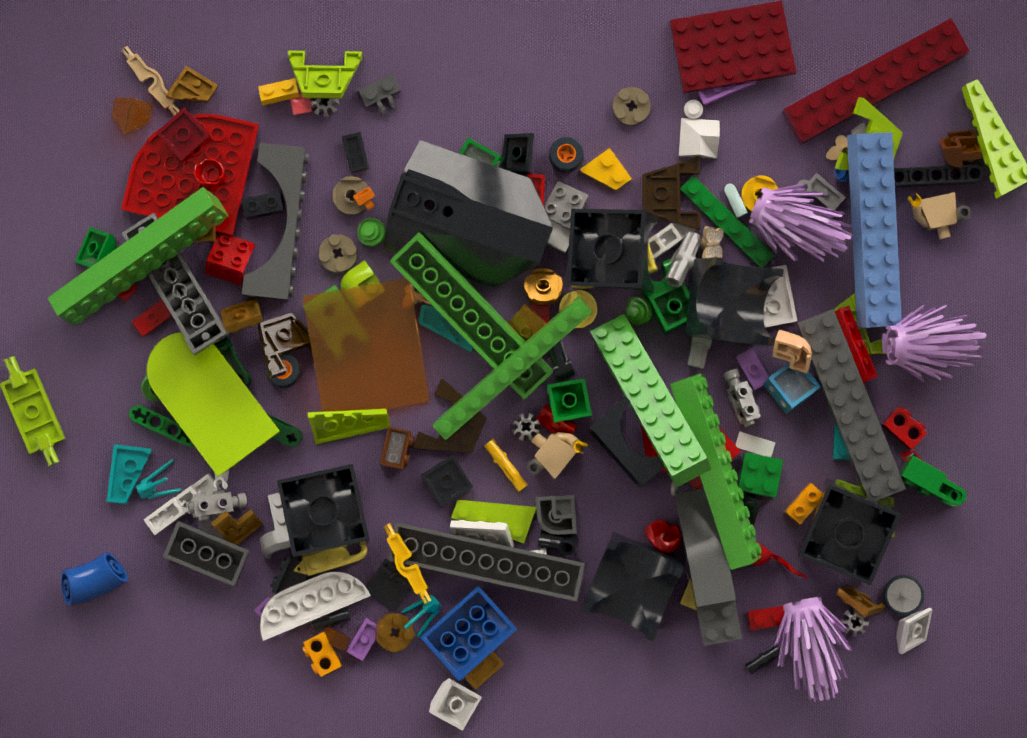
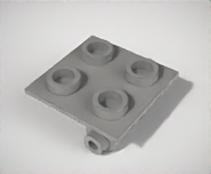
M558 181L544 208L549 219L569 230L571 209H582L589 195Z

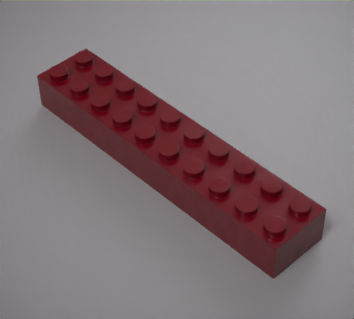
M950 18L784 108L782 113L798 142L802 145L855 116L853 112L858 97L866 99L874 106L966 56L970 50L954 21Z

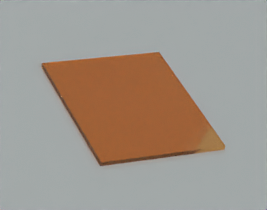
M406 278L302 296L322 412L390 409L430 401L411 286Z

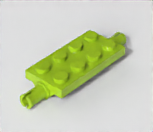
M15 356L3 360L10 376L8 380L0 383V387L29 454L39 450L43 451L48 466L60 462L53 446L55 443L66 438L37 370L34 368L27 372L21 371Z

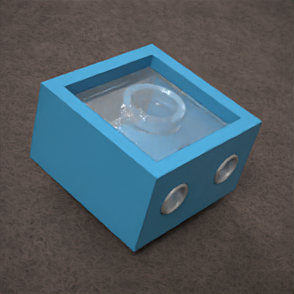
M790 362L770 376L763 384L786 414L809 399L821 388L809 371L807 374L789 368Z

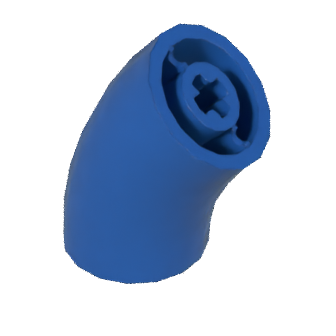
M104 552L90 562L62 571L61 589L64 601L67 606H72L99 598L127 582L128 576L116 557L111 553Z

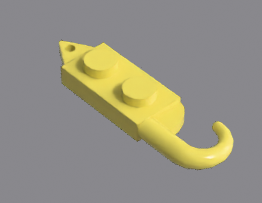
M359 544L361 551L351 556L345 548L340 547L303 557L293 572L310 577L362 560L367 554L366 544Z

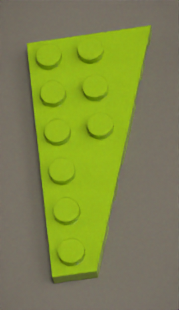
M977 79L963 86L962 91L967 107L972 111L974 117L972 123L974 127H977L979 133L977 139L984 162L990 168L992 175L989 177L991 183L995 184L997 191L994 193L997 199L1027 183V163L984 91L983 86Z

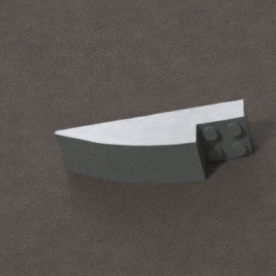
M698 489L677 493L674 497L703 646L742 639L730 567L705 490Z

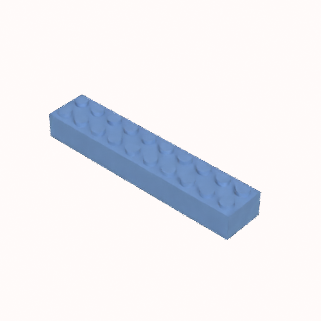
M892 132L847 135L857 326L862 328L895 326L902 320Z

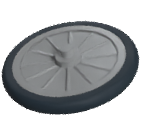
M898 575L886 584L883 594L884 601L893 613L902 616L911 615L922 606L924 590L916 578L909 575Z

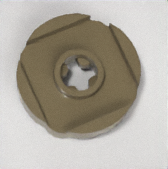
M636 87L621 89L615 96L612 104L615 117L620 123L627 126H635L643 122L648 117L651 108L648 95ZM631 101L637 106V109H633V111H629V107H626V104H630Z
M354 176L345 177L338 182L332 194L333 202L338 210L347 215H357L365 211L367 208L364 203L359 206L355 199L350 201V198H347L346 195L350 194V191H354V194H357L367 188L368 185L362 179Z
M333 234L321 243L319 259L322 265L330 272H344L351 269L355 264L357 249L353 241L347 236ZM342 249V258H334L335 254L333 251Z

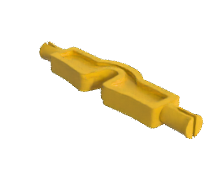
M391 524L385 525L383 528L389 537L387 542L395 555L397 570L408 579L415 594H420L424 604L430 602L431 598L426 591L428 586L423 579L419 566L417 564L410 567L404 566V562L412 556V553L403 542L400 534H395Z

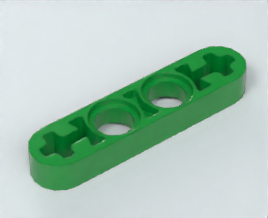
M140 405L133 406L130 409L129 417L132 421L186 446H194L191 441L187 443L188 439L181 436V440L178 439L182 433V428L177 422ZM141 409V413L146 416L148 412L151 413L147 418L146 424L143 423L146 420L144 418L138 417V419H135L134 411ZM157 416L160 418L161 424L155 428L151 426L150 421L153 417ZM174 424L178 427V433L172 436L168 433V427Z

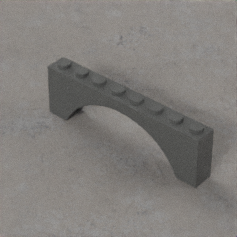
M259 143L257 162L268 170L280 184L287 205V224L283 239L274 255L260 268L244 275L242 295L289 301V297H293L294 285H291V279L295 278L296 266H293V262L298 257V247H295L296 240L300 239L298 221H302L303 210H300V202H304L305 197L302 185L307 180V172H304L305 164L308 165L309 153H306L304 147Z

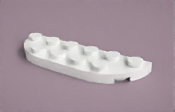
M327 572L278 592L268 601L260 619L262 640L274 637L371 595L362 582L349 574Z

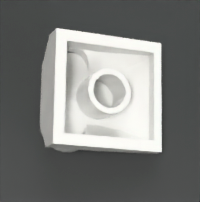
M448 678L441 684L431 701L429 712L463 731L482 697Z

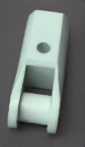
M727 184L724 191L736 217L739 218L746 215L748 212L741 197H739L736 187L733 184Z

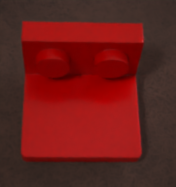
M218 233L216 242H214L206 261L205 274L241 285L245 268L255 244L231 235Z

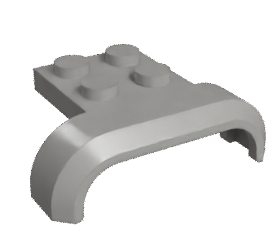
M279 493L268 495L275 530L264 534L259 540L262 555L267 559H271V555L277 551L291 548Z

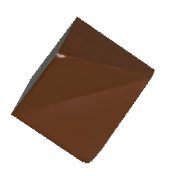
M326 627L325 632L329 644L345 651L350 641L349 636Z

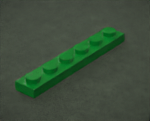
M694 175L680 188V191L718 228H722L724 234L759 268H763L775 256Z

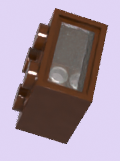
M388 426L380 465L403 470L404 466H408L410 455H407L408 447L412 448L414 436H411V431Z

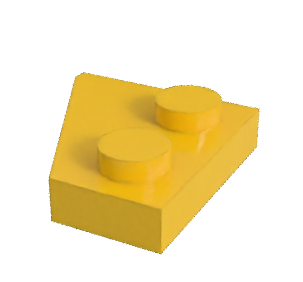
M610 148L580 169L581 173L594 178L615 191L632 180Z

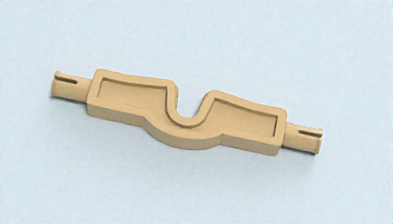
M128 46L124 47L126 51L122 49L121 52L127 57V63L133 69L140 82L144 83L150 78L154 79V83L148 88L149 93L160 102L164 109L168 108L175 116L180 110L174 104L175 99L166 98L168 91L164 87L160 74L148 67L137 53L133 54Z

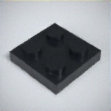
M454 455L421 474V477L441 508L473 488Z

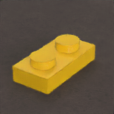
M295 78L258 86L262 106L300 97Z

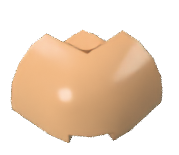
M779 330L775 339L772 357L789 361V368L808 374L812 356L810 345L806 339L798 335Z

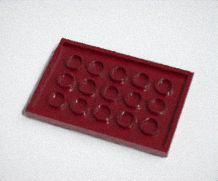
M782 0L670 20L683 94L795 75L797 72Z

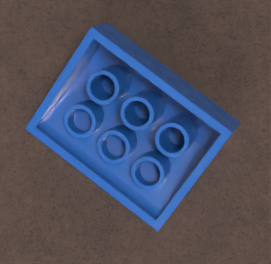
M478 585L423 634L421 639L460 681L514 633L517 628Z

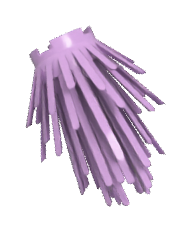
M805 184L774 190L763 187L761 191L763 194L754 205L750 216L752 218L749 223L757 226L776 254L777 246L774 242L793 261L798 260V257L789 248L791 246L795 247V244L823 262L824 258L816 254L826 255L820 249L837 258L838 254L832 252L831 248L846 252L845 250L848 247L842 240L851 239L853 234L844 231L839 226L851 227L852 225L831 219L833 217L840 218L845 213L806 204L813 202L814 199L796 198L801 196H824L826 193H815L816 191L804 192L805 188L800 187H803Z
M922 305L895 326L886 327L888 331L882 337L883 353H887L889 359L886 360L887 364L898 365L922 382H924V379L920 372L941 380V377L936 374L948 378L953 377L950 374L913 361L941 367H973L974 365L971 363L930 358L958 360L982 358L980 355L960 354V352L986 350V347L977 345V340H971L986 338V333L962 331L972 329L977 325H960L959 322L963 321V318H966L967 315L937 321L944 317L940 315L925 321L924 319L946 309L947 305L938 309L932 308L923 314L915 316L924 309V305Z
M821 597L803 599L795 602L793 605L792 602L783 605L785 614L774 643V647L777 646L781 636L783 637L777 666L781 665L782 668L785 665L791 635L790 656L793 657L795 690H800V678L803 677L805 690L808 689L810 700L814 698L816 703V690L819 700L823 701L822 686L826 700H830L829 687L831 696L835 698L836 693H838L836 682L841 681L838 669L842 670L845 678L848 679L834 644L837 643V645L841 646L842 643L846 650L853 651L848 645L847 640L840 633V631L845 632L844 629L847 628L822 604Z

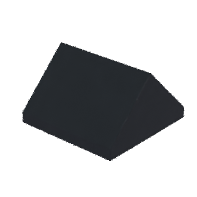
M534 133L504 134L502 169L516 174H530Z

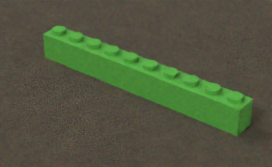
M579 296L575 298L434 422L433 427L445 440L448 439L591 314V309Z

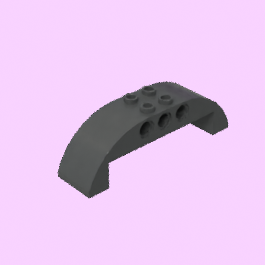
M152 213L121 234L128 241L158 218L155 213ZM180 251L175 257L163 262L161 267L148 273L149 278L185 336V341L194 355H197L228 335L224 324Z

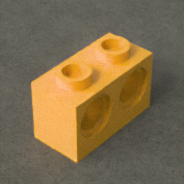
M808 483L784 513L796 524L801 525L819 504L822 492L812 483Z
M325 631L303 642L305 646L302 649L307 658L311 657L313 661L311 666L316 675L319 674L322 677L343 666L333 646L329 644ZM314 641L321 642V651L315 652L312 649ZM323 658L330 660L331 666L329 669L321 667L320 662Z

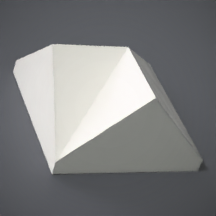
M681 118L679 156H700V158L717 159L720 137L719 121Z
M924 609L899 621L896 639L900 654L926 641L933 609Z

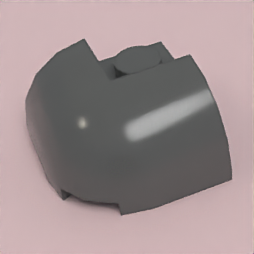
M574 495L536 497L537 519L543 530L556 535L577 533Z

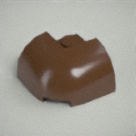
M974 129L947 132L948 136L939 138L941 152L948 164L962 168V161L972 162L976 159H981V150L977 144V135Z

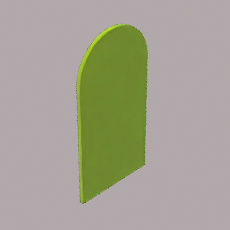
M182 332L163 338L152 350L147 363V377L151 388L218 477L280 432L214 344L194 355L185 341V336Z

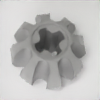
M314 98L316 101H311V108H317L314 113L318 116L324 112V117H329L328 113L330 111L335 114L338 110L333 107L334 105H339L338 98ZM322 100L328 103L327 107L322 105Z
M522 413L518 415L521 418L520 422H517L515 419L513 420L512 425H517L518 429L512 430L514 435L518 432L521 433V436L518 438L523 441L524 436H528L529 441L533 439L531 433L538 434L540 430L534 428L535 425H540L538 419L535 422L531 421V418L534 416L533 414L529 413V417L525 419ZM522 423L531 424L529 432L527 430L522 431Z
M853 608L852 614L848 610L843 613L847 618L846 620L841 619V622L846 624L845 634L851 630V637H857V631L861 635L866 632L863 626L869 627V621L864 622L865 617L858 615L856 609ZM857 618L859 625L852 627L851 619L855 620Z

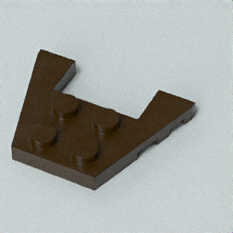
M700 156L642 174L643 210L657 215L659 219L700 230V212H680V175H700Z
M292 313L261 322L258 325V332L270 379L284 375L287 371L279 357L281 355L305 347L309 348L317 363L330 359L334 355L330 349L327 350L322 345V341L318 337L314 338L308 332L309 329Z
M444 379L440 380L435 395L453 402V406L463 396ZM480 411L477 412L446 440L440 434L438 439L418 432L412 448L473 453L487 417Z

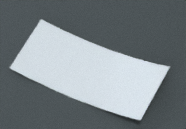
M739 431L735 445L740 449L771 457L776 442Z

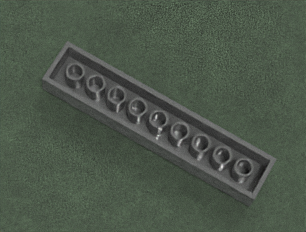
M834 309L797 323L795 326L799 336L806 339L811 347V366L821 386V391L864 497L877 501L906 489Z
M398 522L395 524V534H400L403 542L412 553V556L404 564H417L421 568L572 601L579 600L586 563ZM390 548L388 560L395 562V555Z

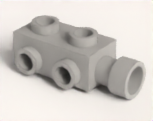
M738 369L723 373L724 379L728 381L730 387L727 389L728 399L733 405L735 418L744 427L755 424V420L760 418V409L753 398L752 388L747 381L740 383ZM733 394L736 395L737 400L733 398Z
M225 490L213 491V495L207 496L206 492L194 494V497L190 499V503L187 504L188 513L192 514L193 518H198V521L209 520V516L217 515L219 517L225 511L228 513L233 512V508L236 507L238 509L247 508V498L245 493H239L231 497V492L225 493ZM220 500L225 501V506L220 505ZM202 502L206 503V509L201 508Z

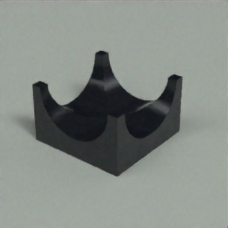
M571 209L567 286L583 291H588L591 288H615L654 293V284L651 282L648 271L647 254L650 233L653 226L658 224V216L647 210Z
M719 257L694 259L685 336L751 347L774 346L776 338L769 336L764 325V305L770 287L778 278L783 277L784 269L735 265L723 262V258Z
M625 396L595 422L588 431L637 487L640 488L664 468V465L659 456L647 457L640 455L630 449L625 443L621 434L620 422L623 411L631 402Z
M353 464L277 480L294 560L326 550L370 543Z
M826 478L816 512L805 536L797 546L798 556L871 585L901 517V512L895 506L881 504L865 498Z
M612 532L584 599L581 612L586 614L601 613L614 617L641 631L646 639L654 641L669 598L683 573L684 561Z

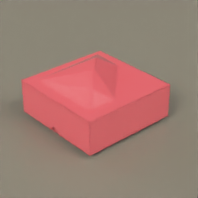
M299 94L300 97L290 99L293 115L312 112L310 98H303L302 94Z

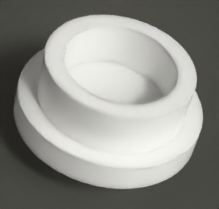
M690 100L685 104L684 113L688 118L696 119L702 115L703 106L699 101Z

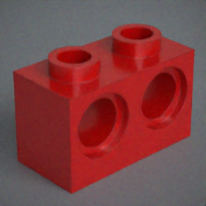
M897 407L881 425L908 450H913L927 434L924 430L926 427L919 420L915 422L910 417L912 414L903 407L901 409ZM896 415L901 416L903 419L901 426H897L894 423ZM911 428L917 431L915 439H911L908 436V431Z

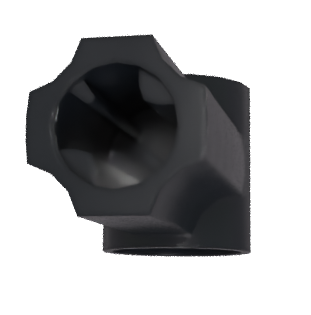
M560 340L548 351L557 381L575 375L570 358L568 359L564 344Z
M541 530L538 545L542 548L558 550L564 556H570L574 553L579 538L576 533L556 535Z

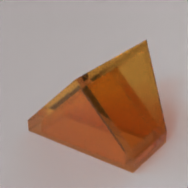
M115 98L112 117L123 134L126 135L150 123L153 104L134 98Z

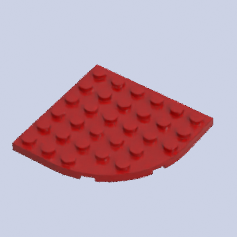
M216 114L192 115L211 137L183 162L155 131L138 151L133 161L121 210L144 216L155 213L159 219L204 187L197 182L193 174L195 165L200 164L204 159H215L222 164L225 170L224 179L215 187L204 188L219 199L228 214L223 223L216 226V232L233 236L259 124Z

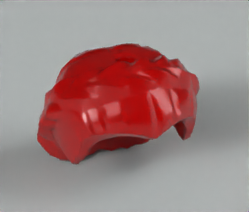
M656 519L644 529L648 541L658 551L671 553L681 545L682 535L677 525L672 526L668 524L664 519Z

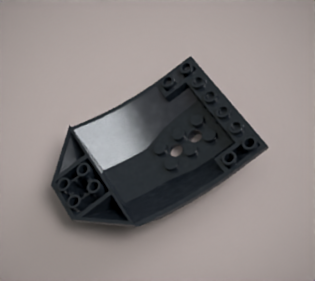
M420 140L401 174L388 213L383 249L397 253L420 232L464 278L490 287H496L541 264L553 225L531 178ZM433 200L435 207L429 211L426 204L428 201ZM447 206L453 209L451 217L444 215V209Z

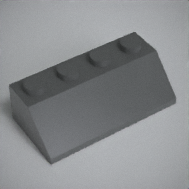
M177 521L163 557L229 585L237 586L250 550Z

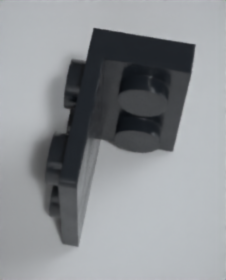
M287 557V559L282 560L278 568L281 572L279 576L274 577L270 585L273 588L272 593L276 594L306 580L307 575L293 572L301 561L294 560L293 557Z

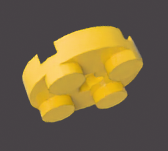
M759 175L751 178L744 184L741 191V199L744 206L750 212H752L757 201L755 192H759L763 187L770 190L778 189L771 178Z

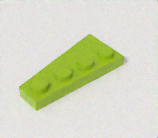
M387 409L307 412L316 445L386 429L388 426L391 427Z
M457 500L451 518L470 522L506 523L512 540L524 543L536 507Z

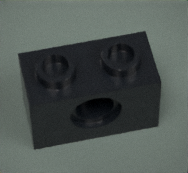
M280 191L242 198L245 218L247 220L285 213Z

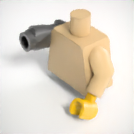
M955 192L921 199L916 193V200L914 201L910 196L908 197L914 219L922 227L927 228L928 231L937 229L939 239L951 237L948 226L968 220L971 217V211L968 206L964 205L956 208Z
M538 433L531 442L540 449L534 455L535 458L528 462L527 469L531 474L537 475L545 468L556 479L577 452L584 454L581 451V446L587 447L588 444L581 442L570 433H553L548 439Z

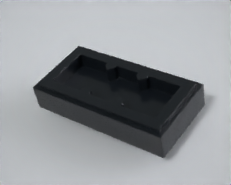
M361 132L342 136L351 174L369 170Z

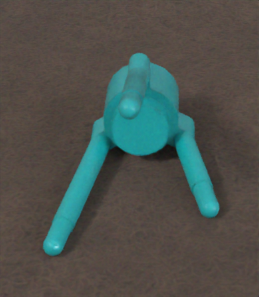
M171 459L147 478L141 480V484L136 485L142 499L148 497L150 500L155 497L182 491L181 488L153 493L156 491L155 487L167 481L168 478L165 477L154 483L150 480L171 465L174 459Z
M432 594L429 596L431 598L430 602L423 604L424 602L421 599L402 610L404 614L423 604V609L404 626V629L411 626L424 613L430 614L432 612L418 632V638L426 630L435 615L440 612L439 608L442 606Z

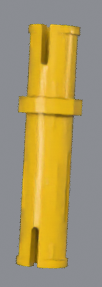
M494 439L484 445L494 458L493 462L500 466L518 492L528 485L509 461L506 452L499 448Z

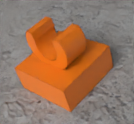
M369 186L353 196L359 206L364 203L368 210L375 207L371 201L375 194Z

